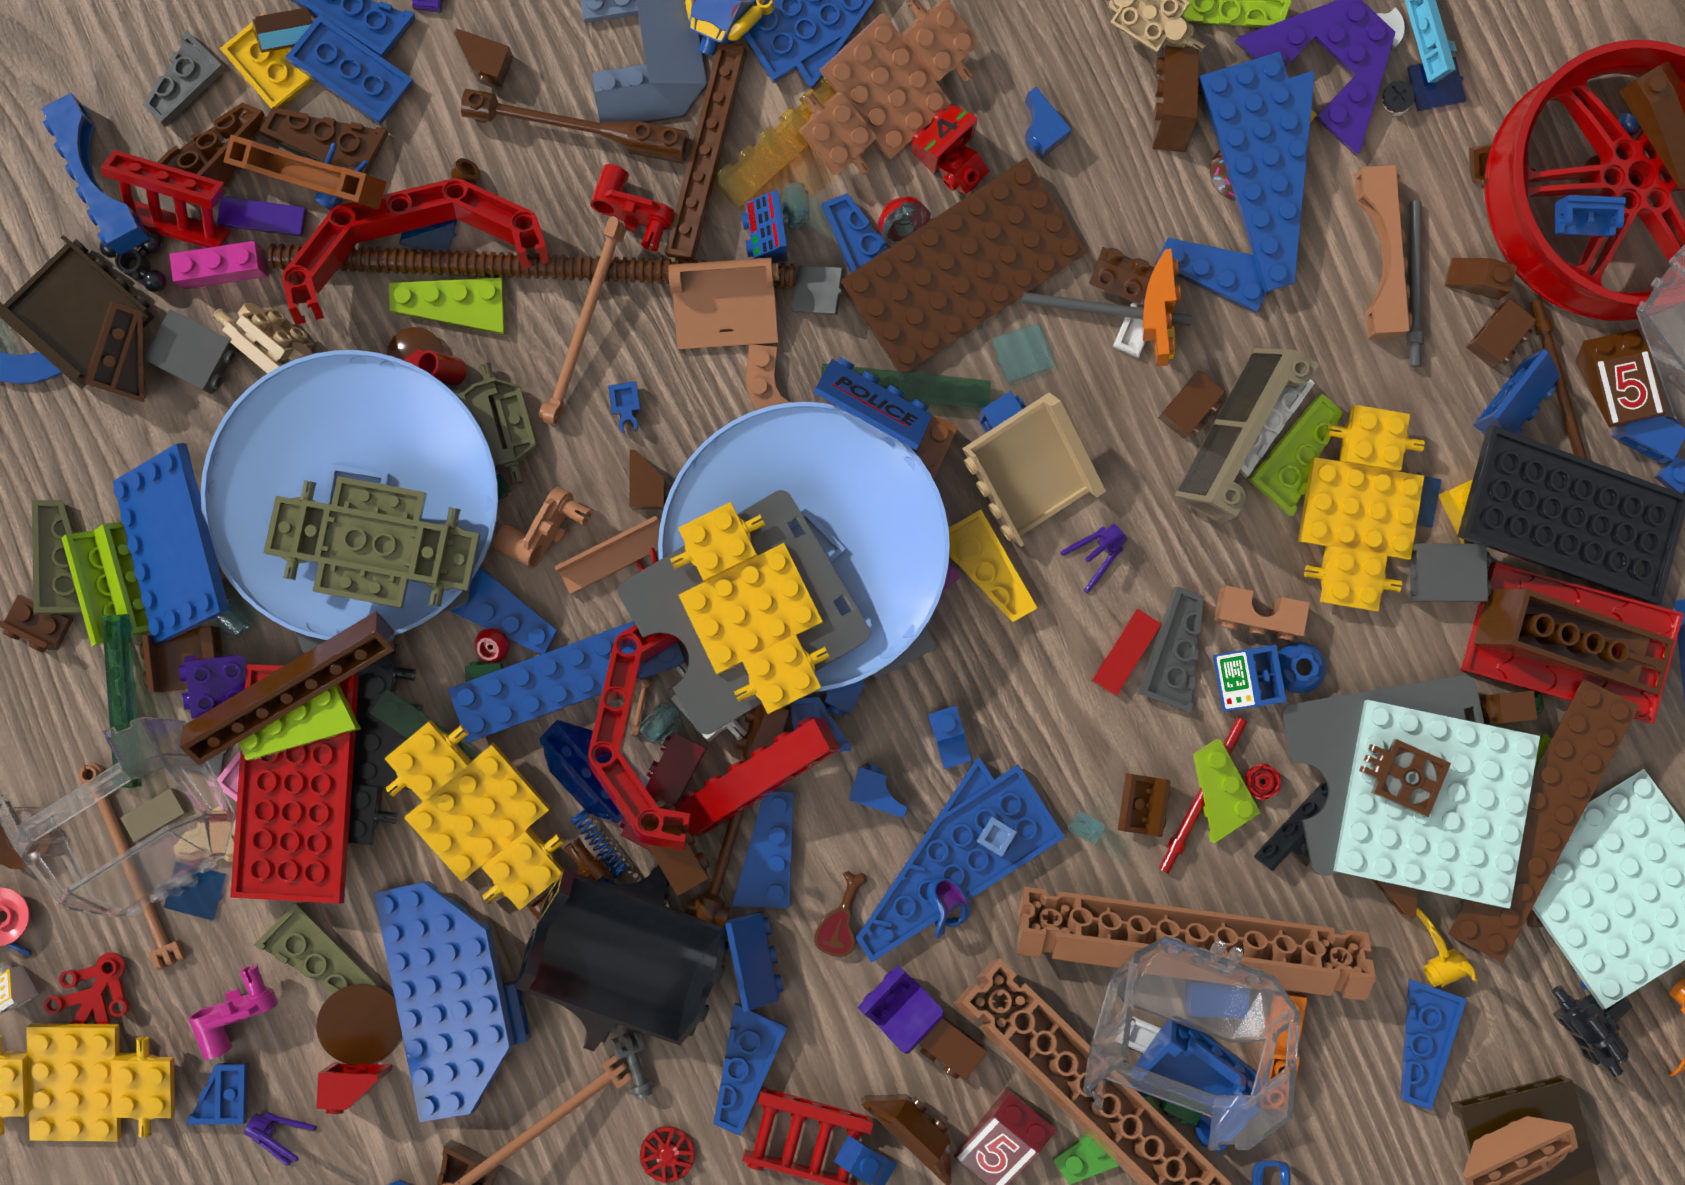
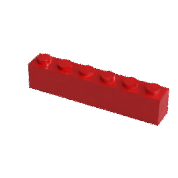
M810 716L803 719L797 724L798 728L791 733L786 731L774 738L775 743L768 748L763 746L751 753L752 758L746 762L739 761L728 768L729 772L724 776H715L705 782L706 787L702 790H693L684 795V801L678 804L676 808L679 812L690 813L691 823L689 830L693 837L704 836L839 751L841 747L825 718H813Z

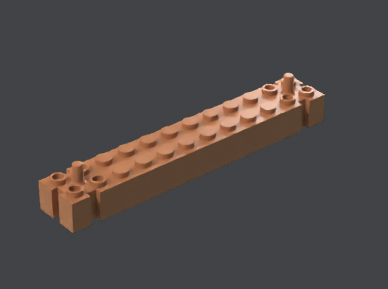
M1023 887L1018 907V927L1020 928L1017 938V954L1041 957V953L1045 954L1048 952L1052 953V959L1326 996H1331L1333 991H1340L1343 998L1364 1001L1367 1000L1376 980L1373 960H1368L1371 953L1368 932L1345 930L1344 934L1341 935L1335 934L1334 928L1060 891H1058L1056 897L1047 895V890L1030 887Z
M1000 958L990 961L976 977L981 982L979 986H968L953 1003L970 1020L980 1019L983 1024L979 1029L1139 1185H1232L1026 983L1017 985L1013 981L1017 974Z

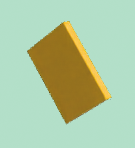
M252 22L220 48L271 109L272 107L282 109L315 82L311 77L287 62L285 56L292 47L261 53L253 31Z

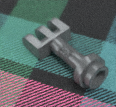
M635 1030L632 1031L635 1043L632 1044L631 1038L627 1033L622 1035L623 1048H621L618 1038L612 1039L611 1044L616 1059L626 1057L635 1086L631 1087L630 1090L632 1095L635 1094L636 1099L651 1095L654 1085L652 1080L646 1081L637 1052L646 1049L641 1032Z

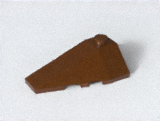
M1667 61L1621 89L1619 93L1679 189L1685 187V89L1671 64Z

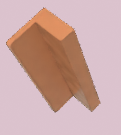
M658 515L556 565L555 569L560 573L569 593L572 595L650 556L649 549L651 547L655 549V552H658L661 523Z

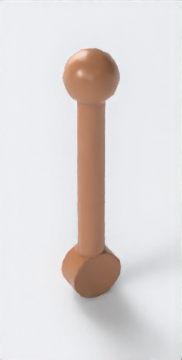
M644 678L640 681L642 688L631 736L637 737L647 688L651 686L649 678Z

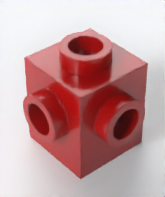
M962 144L954 152L950 153L938 167L944 176L942 181L951 191L956 189L965 195L973 190L990 172L978 152Z

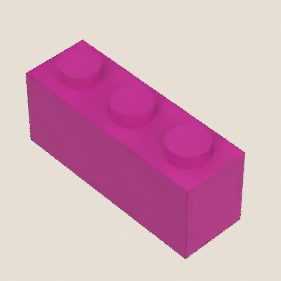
M255 241L169 254L173 282L183 289L268 277L265 250Z

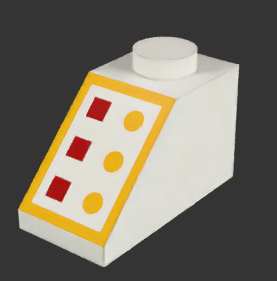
M6 965L0 968V1015L19 1008L39 995L23 965L13 968Z

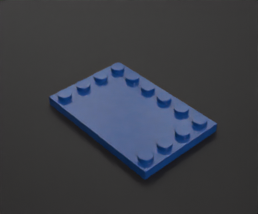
M176 443L113 481L114 494L118 500L121 512V522L127 535V545L132 555L135 567L134 573L140 586L141 600L146 610L149 622L148 628L153 636L154 644L165 643L230 611L208 525L201 511V498L187 444Z

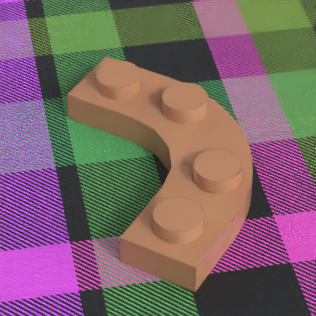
M749 344L746 385L749 398L756 410L768 406L791 403L780 395L775 386L777 347Z

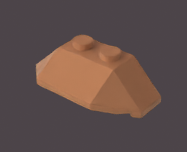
M1526 1116L1492 1133L1483 1135L1473 1143L1463 1173L1465 1184L1520 1185L1550 1171L1566 1157L1568 1152H1573L1578 1148L1574 1127L1569 1123Z

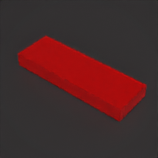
M1136 609L1091 681L1117 696L1158 631L1161 623L1141 610Z

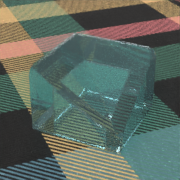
M1076 811L1068 826V831L1096 845L1105 829V824L1081 811Z

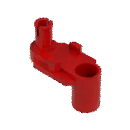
M605 164L602 167L590 202L591 207L603 215L614 216L624 220L628 231H636L638 224L647 226L641 246L649 250L650 244H652L651 251H658L663 232L671 228L675 214L674 210L663 203L624 193L629 178L628 172L620 166Z
M418 349L405 359L398 358L419 367L442 383L456 386L461 384L467 372L466 364L462 359L432 350L423 351Z

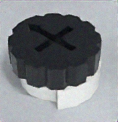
M1404 81L1391 82L1382 94L1384 108L1392 112L1393 116L1404 114L1411 107L1415 99L1413 88L1410 87L1409 83H1404Z

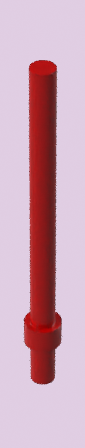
M1239 717L1234 722L1223 744L1229 756L1248 723ZM1202 788L1199 789L1175 837H1171L1166 846L1169 849L1158 869L1169 874L1178 855L1183 854L1187 846L1185 842L1205 805Z

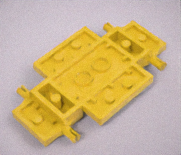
M1352 405L1349 421L1345 427L1329 424L1327 430H1332L1327 431V436L1342 438L1339 461L1317 457L1311 458L1298 542L1325 546L1322 568L1306 565L1305 570L1314 571L1315 573L1304 572L1305 577L1321 579V603L1379 611L1381 594L1384 590L1400 592L1402 587L1391 586V584L1402 585V581L1387 579L1385 568L1387 557L1411 560L1424 476L1399 471L1402 469L1406 449L1422 452L1424 446L1421 445H1425V441L1408 438L1410 414Z
M729 502L678 527L684 540L686 551L670 558L675 570L691 562L697 567L704 581L679 594V598L716 674L718 675L743 663L749 674L750 684L734 691L735 695L738 696L739 703L756 695L762 701L767 714H771L821 689L822 687L816 677L814 665L830 658V656L826 653L817 657L827 652L825 646L811 654L807 653L797 637L822 624L823 621L785 543L757 555L751 542L750 532L766 526L761 515L759 514L744 522L737 515L733 504Z
M430 720L385 757V760L396 771L398 776L396 780L386 786L387 792L392 790L390 795L394 797L406 786L412 789L422 800L404 818L461 882L482 866L481 868L494 883V886L482 895L484 900L487 899L486 903L491 904L503 894L521 910L553 884L563 871V868L556 862L553 852L565 843L564 839H560L561 836L557 833L545 844L530 827V825L549 811L550 806L494 742L471 760L457 745L458 742L469 735L466 729L457 736L464 730L465 727L463 725H460L448 735Z
M31 1023L26 1027L27 1052L2 1051V1035H0V1135L5 1134V1117H24L29 1113L30 1141L117 1142L122 1137L121 1118L138 1120V1137H149L152 1134L151 1119L172 1118L175 1115L174 1057H158L149 1054V1037L147 1036L145 1038L144 1036L136 1038L137 1053H120L119 1024Z

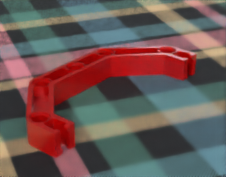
M459 178L385 194L382 197L379 210L355 202L336 206L328 213L282 274L288 309L296 325L306 322L305 315L301 316L298 308L300 303H307V307H311L316 320L323 319L324 314L319 293L357 243L455 219L514 245L521 269L532 267L531 260L527 258L525 248L535 247L536 252H539L541 264L549 263L538 218L532 211Z
M635 624L620 633L613 644L588 751L589 764L593 774L641 842L648 845L685 851L686 834L677 836L664 832V826H682L684 830H689L691 823L690 813L659 808L622 755L642 663L680 640L676 636L667 633H656L643 638ZM625 647H633L636 649L633 653L630 654L622 652V650ZM613 700H621L624 702V704L618 708H614L609 705L610 702H612ZM602 754L612 757L606 763H600L596 759ZM647 821H655L658 824V827L653 831H647L642 826Z

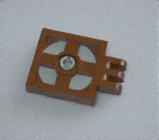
M1393 739L1389 751L1370 744L1368 750L1378 754V757L1376 759L1365 755L1363 761L1374 765L1373 769L1361 766L1359 772L1376 779L1371 793L1424 817H1429L1451 763L1398 739Z

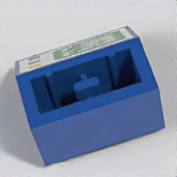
M1276 645L1212 655L1222 711L1287 702Z

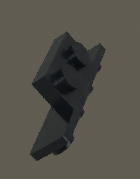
M1326 780L1320 783L1314 792L1254 855V858L1269 870H1275L1290 852L1304 866L1307 867L1310 864L1302 820L1314 816L1325 805L1328 797Z

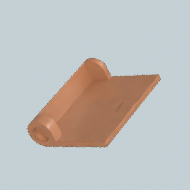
M772 258L669 265L670 291L673 294L677 349L778 343L774 281L779 280L778 263H772Z

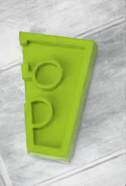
M1220 739L1213 740L1193 753L1199 787L1202 788L1204 797V814L1208 818L1209 840L1212 843L1221 840L1261 813Z

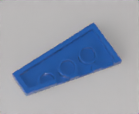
M1173 238L1166 240L1155 266L1165 249H1171L1172 259L1178 260V277L1254 313L1258 311L1266 293L1264 292L1253 255Z

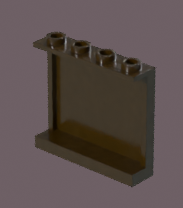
M63 235L60 238L66 244L5 304L0 302V318L73 383L83 389L87 385L84 380L110 300L141 310L143 328L154 316L148 310L151 305L141 295L137 294L133 297L127 291L130 286L118 275L113 279L106 273L109 268L99 258L96 257L92 260L86 255L89 250L77 239L71 242Z
M1560 1075L1451 1103L1453 1114L1460 1118L1469 1155L1475 1140L1526 1116L1571 1124L1575 1130L1578 1148L1573 1152H1568L1566 1157L1550 1171L1520 1185H1601L1573 1080Z

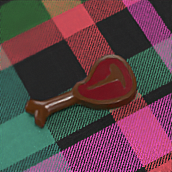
M850 871L843 873L847 887L842 902L837 909L829 912L821 920L814 934V943L822 952L831 956L844 957L853 951L856 941L850 926L851 909L859 887L867 882L864 873L857 875Z

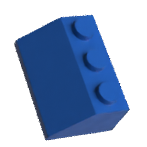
M1543 349L1524 359L1473 426L1483 434H1486L1487 427L1496 426L1521 435L1523 432L1521 426L1526 420L1530 421L1539 412L1540 407L1537 405L1543 398L1547 399L1557 388L1554 383L1561 375L1549 352Z
M760 911L728 918L725 925L743 1012L779 1001V992H784L781 975H775L773 964L778 963L775 946L769 947L767 935L772 934L769 917L763 918V913Z

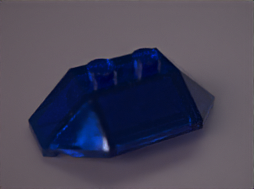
M560 720L555 721L539 738L544 748V756L550 773L587 813L619 823L624 817L590 768L588 751L593 730ZM602 754L596 760L600 763H606L612 757Z

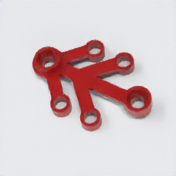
M109 952L101 955L95 966L77 971L71 969L62 972L59 976V983L64 988L74 987L82 980L97 977V979L89 989L65 996L54 995L47 998L44 1002L45 1011L49 1014L61 1012L65 1007L82 1003L71 1024H85L92 1011H94L97 1024H110L103 996L105 988L109 985L113 999L109 1005L110 1013L115 1017L127 1014L130 1010V1003L125 999L120 979L126 969L124 958L118 953ZM107 962L113 965L111 973L106 970ZM67 974L73 976L72 984L66 981ZM53 999L58 1002L57 1009H53L51 1006ZM117 1002L122 1003V1005H123V1011H122V1012H118V1011H117V1009H116V1004H117Z

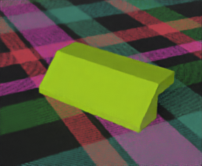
M122 522L102 524L94 531L65 534L61 537L91 647L120 642L150 633L146 610L141 600L140 586L134 573L135 567L131 552L128 549V539Z

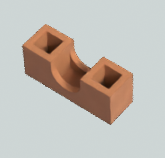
M1227 585L1220 587L1213 621L1221 622V627L1238 630V626L1249 628V633L1266 636V632L1277 634V639L1294 642V637L1304 636L1310 606L1309 602L1280 597L1275 599L1271 614L1264 617L1253 609L1252 598L1254 591Z

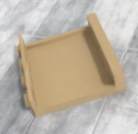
M1050 392L962 448L967 456V459L964 460L966 467L972 475L976 474L980 480L976 483L978 489L984 497L988 496L991 504L988 505L990 511L997 520L1000 518L1003 523L1000 527L1002 533L1008 541L1013 539L1020 547L1024 545L1020 536L1088 492H1091L1095 497H1099L1106 492L1062 402Z

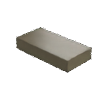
M170 788L120 817L133 842H138L188 812L175 789Z

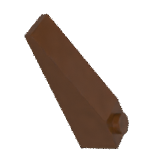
M242 102L216 119L214 127L201 134L198 131L191 135L193 140L179 149L177 146H174L168 150L157 163L224 182L225 188L236 166L223 162L230 135L251 140L265 114L262 110ZM186 201V203L201 209L200 205H196Z

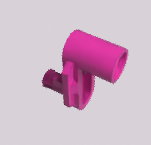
M253 964L251 966L252 969H250V966H247L239 971L248 994L241 996L238 988L225 993L227 1001L203 1008L188 1018L204 1059L219 1057L232 1048V1043L224 1025L261 1014L278 1004L273 988L265 986L258 964Z

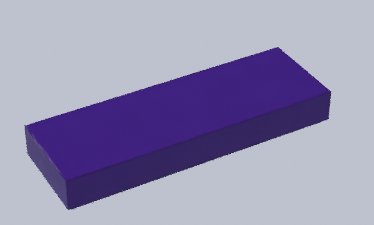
M221 196L217 224L223 227L303 237L307 209L299 206Z

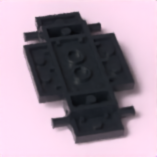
M394 644V651L359 671L356 720L361 729L355 731L348 843L372 845L374 832L379 822L396 824L397 821L394 818H386V816L397 817V812L380 811L383 787L390 785L398 778L396 771L385 760V757L420 729L423 708L421 704L395 702L398 679L415 681L416 676L405 675V673L416 674V669L401 668L399 666L398 653L400 644ZM406 786L403 788V790H412Z

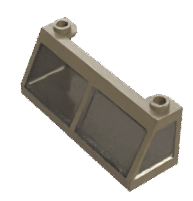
M1255 348L1250 354L1173 498L1221 524H1225L1237 517L1245 502V492L1239 484L1234 482L1284 388L1293 387L1297 389L1300 384L1308 382L1315 373L1319 363L1292 349Z

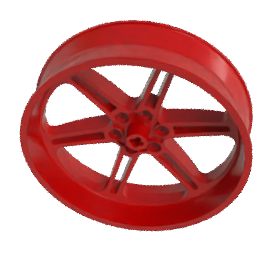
M1625 40L1604 44L1588 50L1571 59L1550 78L1527 92L1512 107L1495 134L1485 169V178H1489L1488 184L1484 185L1486 212L1493 236L1506 261L1517 265L1515 273L1529 288L1543 299L1572 314L1603 321H1628L1653 316L1681 302H1685V221L1671 198V192L1685 191V187L1682 189L1678 188L1644 131L1641 129L1636 141L1633 140L1608 108L1587 87V81L1598 76L1617 73L1639 78L1657 66L1669 61L1685 89L1684 47L1654 40ZM1556 100L1565 106L1599 156L1600 165L1540 172L1531 170L1527 163L1529 140L1538 116L1548 101ZM1644 150L1648 153L1649 158L1645 155ZM1616 151L1621 153V159L1617 156ZM1660 174L1664 177L1665 182L1661 179ZM1605 176L1608 177L1610 184L1606 182ZM1588 178V183L1531 187L1528 184L1531 182ZM1568 195L1626 197L1623 228H1616V234L1608 238L1593 269L1588 274V269L1605 237L1591 236L1578 266L1569 264L1555 253L1541 233L1531 212L1528 202L1529 197ZM1648 198L1652 201L1653 207L1650 205ZM1635 216H1638L1674 269L1675 279L1670 285L1651 291L1629 293L1608 290L1601 283L1602 274L1626 235Z

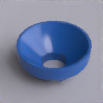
M1295 642L1284 646L1278 652L1284 689L1299 694L1308 693L1316 689L1324 680L1327 669L1326 660L1315 646L1306 642ZM1302 658L1307 659L1312 665L1311 672L1306 676L1300 675L1296 670V664Z

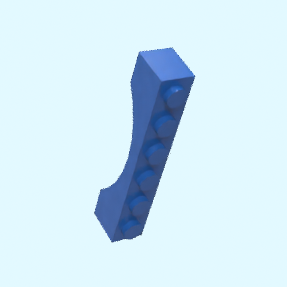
M69 93L41 108L46 118L43 123L48 132L55 136L57 140L54 146L60 156L65 158L68 163L65 165V169L70 177L77 181L79 186L76 187V191L82 201L87 203L90 208L87 210V214L101 231L98 233V237L106 248L111 247L121 255L149 240L150 238L140 217L127 204L116 201L104 194L96 181L90 155L95 126L85 106L72 93Z

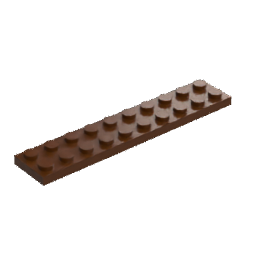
M1585 679L1582 680L1533 774L1510 909L1466 900L1448 933L1449 935L1501 963L1504 962L1640 705Z

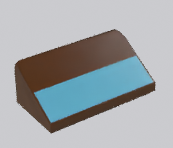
M308 8L253 17V31L261 53L293 47L312 24Z

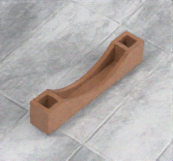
M1396 165L1362 167L1355 174L1356 200L1373 222L1380 238L1383 252V273L1380 286L1374 300L1365 311L1367 338L1402 337L1409 332L1412 326V314L1408 312L1407 301L1410 298V287L1405 282L1408 261L1406 256H1403L1406 235L1404 229H1401L1400 219L1403 216V204L1399 201L1398 191L1401 188V177L1397 174Z

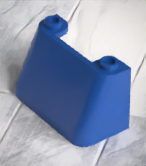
M1173 1014L1165 1022L1126 1078V1081L1142 1097H1149L1152 1092H1155L1163 1098L1168 1089L1199 1104L1204 1111L1195 1126L1196 1137L1204 1147L1212 1149L1217 1154L1264 1112V1084L1259 1074L1180 1014Z

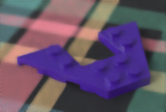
M1336 0L1240 36L1234 41L1252 59L1280 52L1286 68L1314 38L1354 76L1318 114L1316 119L1355 156L1359 154L1396 33L1364 1Z

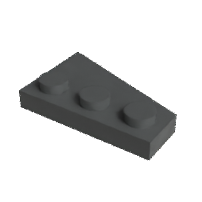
M187 30L182 37L184 42L179 51H174L169 59L171 64L165 75L159 76L143 104L164 127L169 125L226 71Z

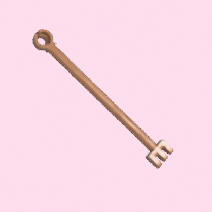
M614 216L610 217L607 221L603 233L607 238L553 397L550 398L549 403L544 402L539 411V417L543 418L545 423L554 426L560 422L565 403L563 401L617 242L622 243L627 230V225Z
M88 763V765H83L80 768L79 779L93 791L158 947V949L149 952L155 969L159 971L164 969L162 956L167 966L175 964L172 952H174L178 961L186 958L180 940L169 943L104 788V779L106 777L104 767L98 763ZM88 769L93 771V778L90 780L86 777Z
M613 1055L601 1064L605 1070L603 1075L454 1183L446 1182L442 1185L474 1184L613 1082L616 1088L619 1089L633 1078L631 1072L625 1074L622 1078L619 1076L628 1066L624 1062L614 1068L612 1064L620 1059H616L615 1055Z

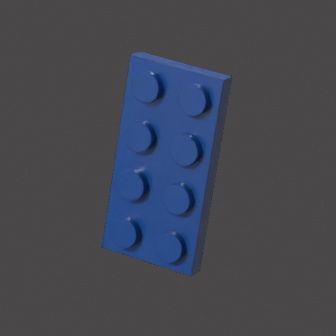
M320 14L285 56L287 62L378 125L384 122L413 85L411 77Z

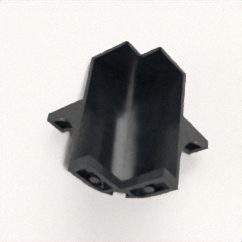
M657 862L650 870L649 876L639 882L627 885L607 884L563 869L539 912L540 918L535 929H532L515 988L553 1001L574 1013L586 1029L584 1049L594 1052L601 1042H606L610 1029L616 1028L618 1024L681 1046L688 1036L691 1037L694 1034L698 1023L704 1022L709 1011V1005L706 1004L707 997L714 983H719L723 977L725 966L722 965V959L729 945V942L725 941L727 930L722 926L667 907L666 904L669 896L665 894V891L670 883Z

